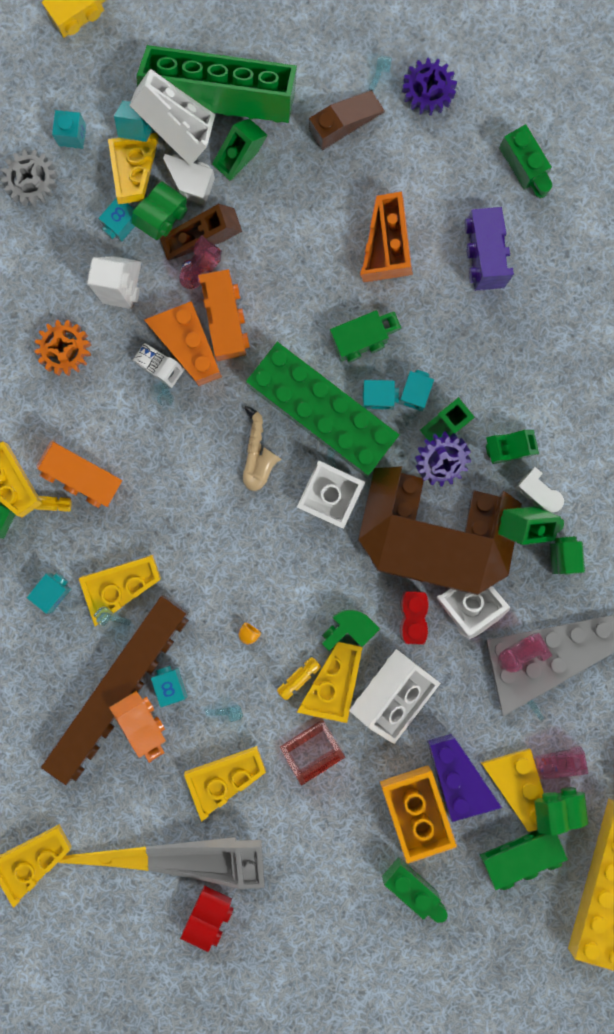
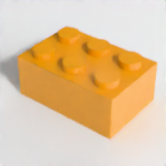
M429 765L380 781L407 864L457 847Z

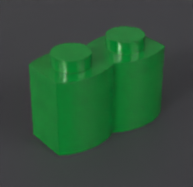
M162 181L134 209L131 224L155 240L162 236L165 237L170 233L173 223L177 220L181 221L188 210L186 207L187 198Z
M577 536L556 538L555 543L549 544L552 574L586 573L583 541H577Z
M574 787L561 788L560 793H543L542 798L534 801L538 833L552 836L587 826L588 816L585 793L578 792Z

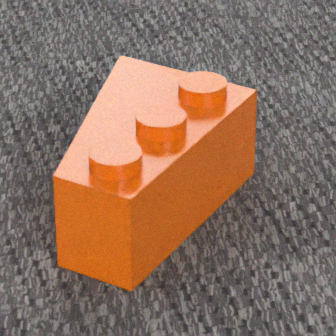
M402 191L376 196L368 243L365 249V258L360 273L363 282L413 275Z
M229 269L198 275L203 290V301L207 311L208 325L216 360L222 361L247 356L245 349L250 348L247 333L242 334L241 324L245 323L243 309H238L236 303L237 299H241L238 284L232 283Z
M192 301L144 319L152 332L198 386L222 377Z
M52 440L36 466L38 470L42 471L39 476L54 483L55 479L64 483V490L74 495H77L78 492L86 495L87 499L85 501L98 508L101 504L108 507L123 481Z

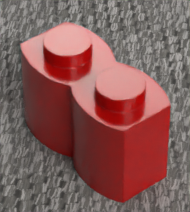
M404 591L400 601L401 612L404 616L400 623L401 639L405 644H425L428 637V625L425 620L429 608L428 597L425 592Z
M204 885L180 939L206 952H209L212 945L217 947L223 933L219 929L223 921L228 923L234 910L230 906L232 898Z

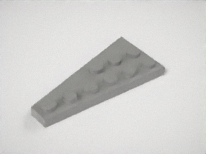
M614 615L486 640L501 715H507L614 653ZM526 660V662L523 664L522 668H521L519 671H517V670L521 667L522 662H524V661Z

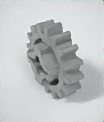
M23 150L20 157L14 153L15 160L13 162L8 159L6 160L9 168H2L1 170L6 176L1 179V182L6 186L4 190L8 195H11L14 202L20 200L23 206H26L28 201L34 207L37 205V200L46 203L44 196L52 197L53 194L50 189L57 188L58 186L53 180L58 178L57 173L53 170L55 168L51 161H48L45 154L39 157L36 150H33L31 155L26 150ZM43 171H45V180H44V182L42 181V176L44 175V172H43Z

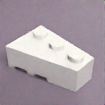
M150 69L135 89L130 106L191 166L207 147L215 114Z
M116 256L93 257L87 284L102 304L132 309L133 302L137 303L139 298L137 282L142 261Z

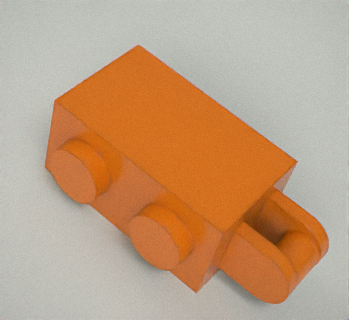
M136 691L109 707L138 758L144 755L150 763L155 758L164 754L161 744L166 740L161 732L165 728L158 716L152 717L151 712L154 711V708L147 697L142 699Z

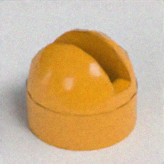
M244 622L239 630L240 641L247 645L256 642L261 635L258 629Z

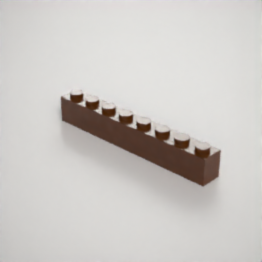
M165 595L158 599L40 768L64 785H67L72 780L76 782L85 770L82 767L83 763L87 758L89 760L93 759L100 749L97 746L102 737L106 739L115 727L112 724L115 717L109 707L136 691L139 693L145 685L142 682L144 676L147 673L151 675L160 663L156 660L161 652L165 654L174 643L171 639L176 631L181 633L189 622L186 618L189 614L188 611Z

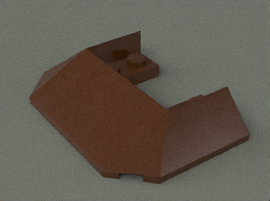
M403 466L374 468L358 542L371 558L372 564L377 571L479 595L509 576L515 542L499 535L498 532L504 509L521 508V502L504 490L499 496L474 490L471 495L464 532L416 520L424 483L421 477L401 473Z

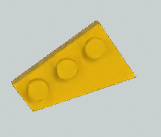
M2 441L0 443V502L14 514L23 518L41 505L42 501L9 444Z
M150 555L80 577L79 582L94 626H97L104 619L122 608V606L153 586L161 579L154 555Z
M258 746L185 771L184 777L201 822L209 817V814L215 809L226 804L228 799L236 793L243 791L264 775L266 768Z
M60 824L0 855V886L13 908L70 851L72 845Z

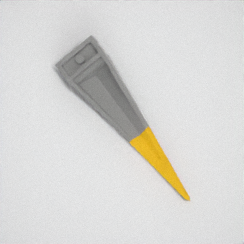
M236 837L65 855L59 861V863L109 866L159 872L203 880L237 889L265 888L262 840L236 841Z

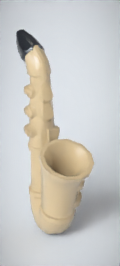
M245 406L244 409L253 420L247 449L248 455L245 470L243 471V483L247 489L257 491L267 483L272 468L282 459L266 448H263L262 455H259L262 449L260 441L262 440L261 433H263V418L258 411Z

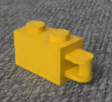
M44 0L42 5L62 37L65 38L68 35L76 34L80 27L87 22L97 20L101 13L104 12L102 3L106 0Z

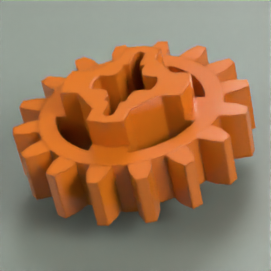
M56 320L55 327H52L49 323L46 324L48 331L40 330L39 334L42 336V339L35 340V343L40 348L34 351L37 355L42 356L38 359V362L42 365L46 364L45 369L49 372L54 369V373L60 376L62 370L67 376H70L71 369L80 372L78 365L81 363L86 366L87 362L84 360V357L91 356V353L86 350V348L91 346V343L85 340L88 337L85 331L80 332L81 327L78 324L72 327V323L69 320H66L64 325L59 320ZM66 332L75 335L77 340L74 338L68 339ZM65 343L68 347H64V352L61 353L58 349H61L62 344ZM49 356H57L60 364L53 362Z

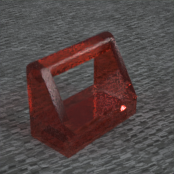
M323 719L280 746L301 786L346 758L344 751ZM324 731L333 749L300 769L290 752Z

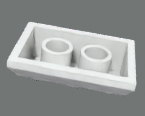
M396 649L349 711L369 729L395 744L441 683Z

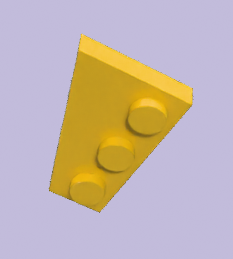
M151 133L147 142L124 138L108 139L118 204L142 201L145 197L158 145V133Z
M338 642L299 706L297 713L347 723L363 647Z
M528 748L480 762L527 831L537 830L534 801L542 798L544 792L531 749Z

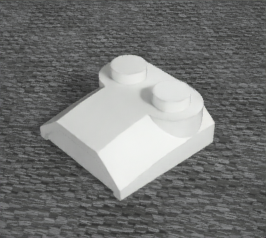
M318 460L297 508L344 529L365 482Z
M493 586L479 595L449 589L442 595L437 596L440 604L457 625L458 632L462 636L467 637L468 640L478 636L499 621L510 609V606Z

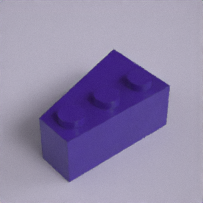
M502 207L471 209L468 218L464 222L465 234L470 235V243H467V257L472 259L473 267L469 269L470 283H474L475 291L505 288L513 277L514 271L513 268L507 267L506 256H510V249L505 247L504 236H506L507 232Z
M452 734L427 740L446 811L451 822L502 808Z

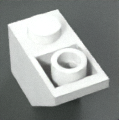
M165 154L163 159L178 192L185 196L188 201L206 206L215 180L213 169L202 162L193 163L190 166L180 155L173 154V156Z

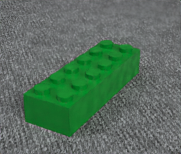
M151 45L146 46L136 75L137 86L151 69L212 113L226 116H241L249 119L270 120L277 123H289L295 96L297 65Z
M278 341L246 381L248 388L366 478L400 435Z

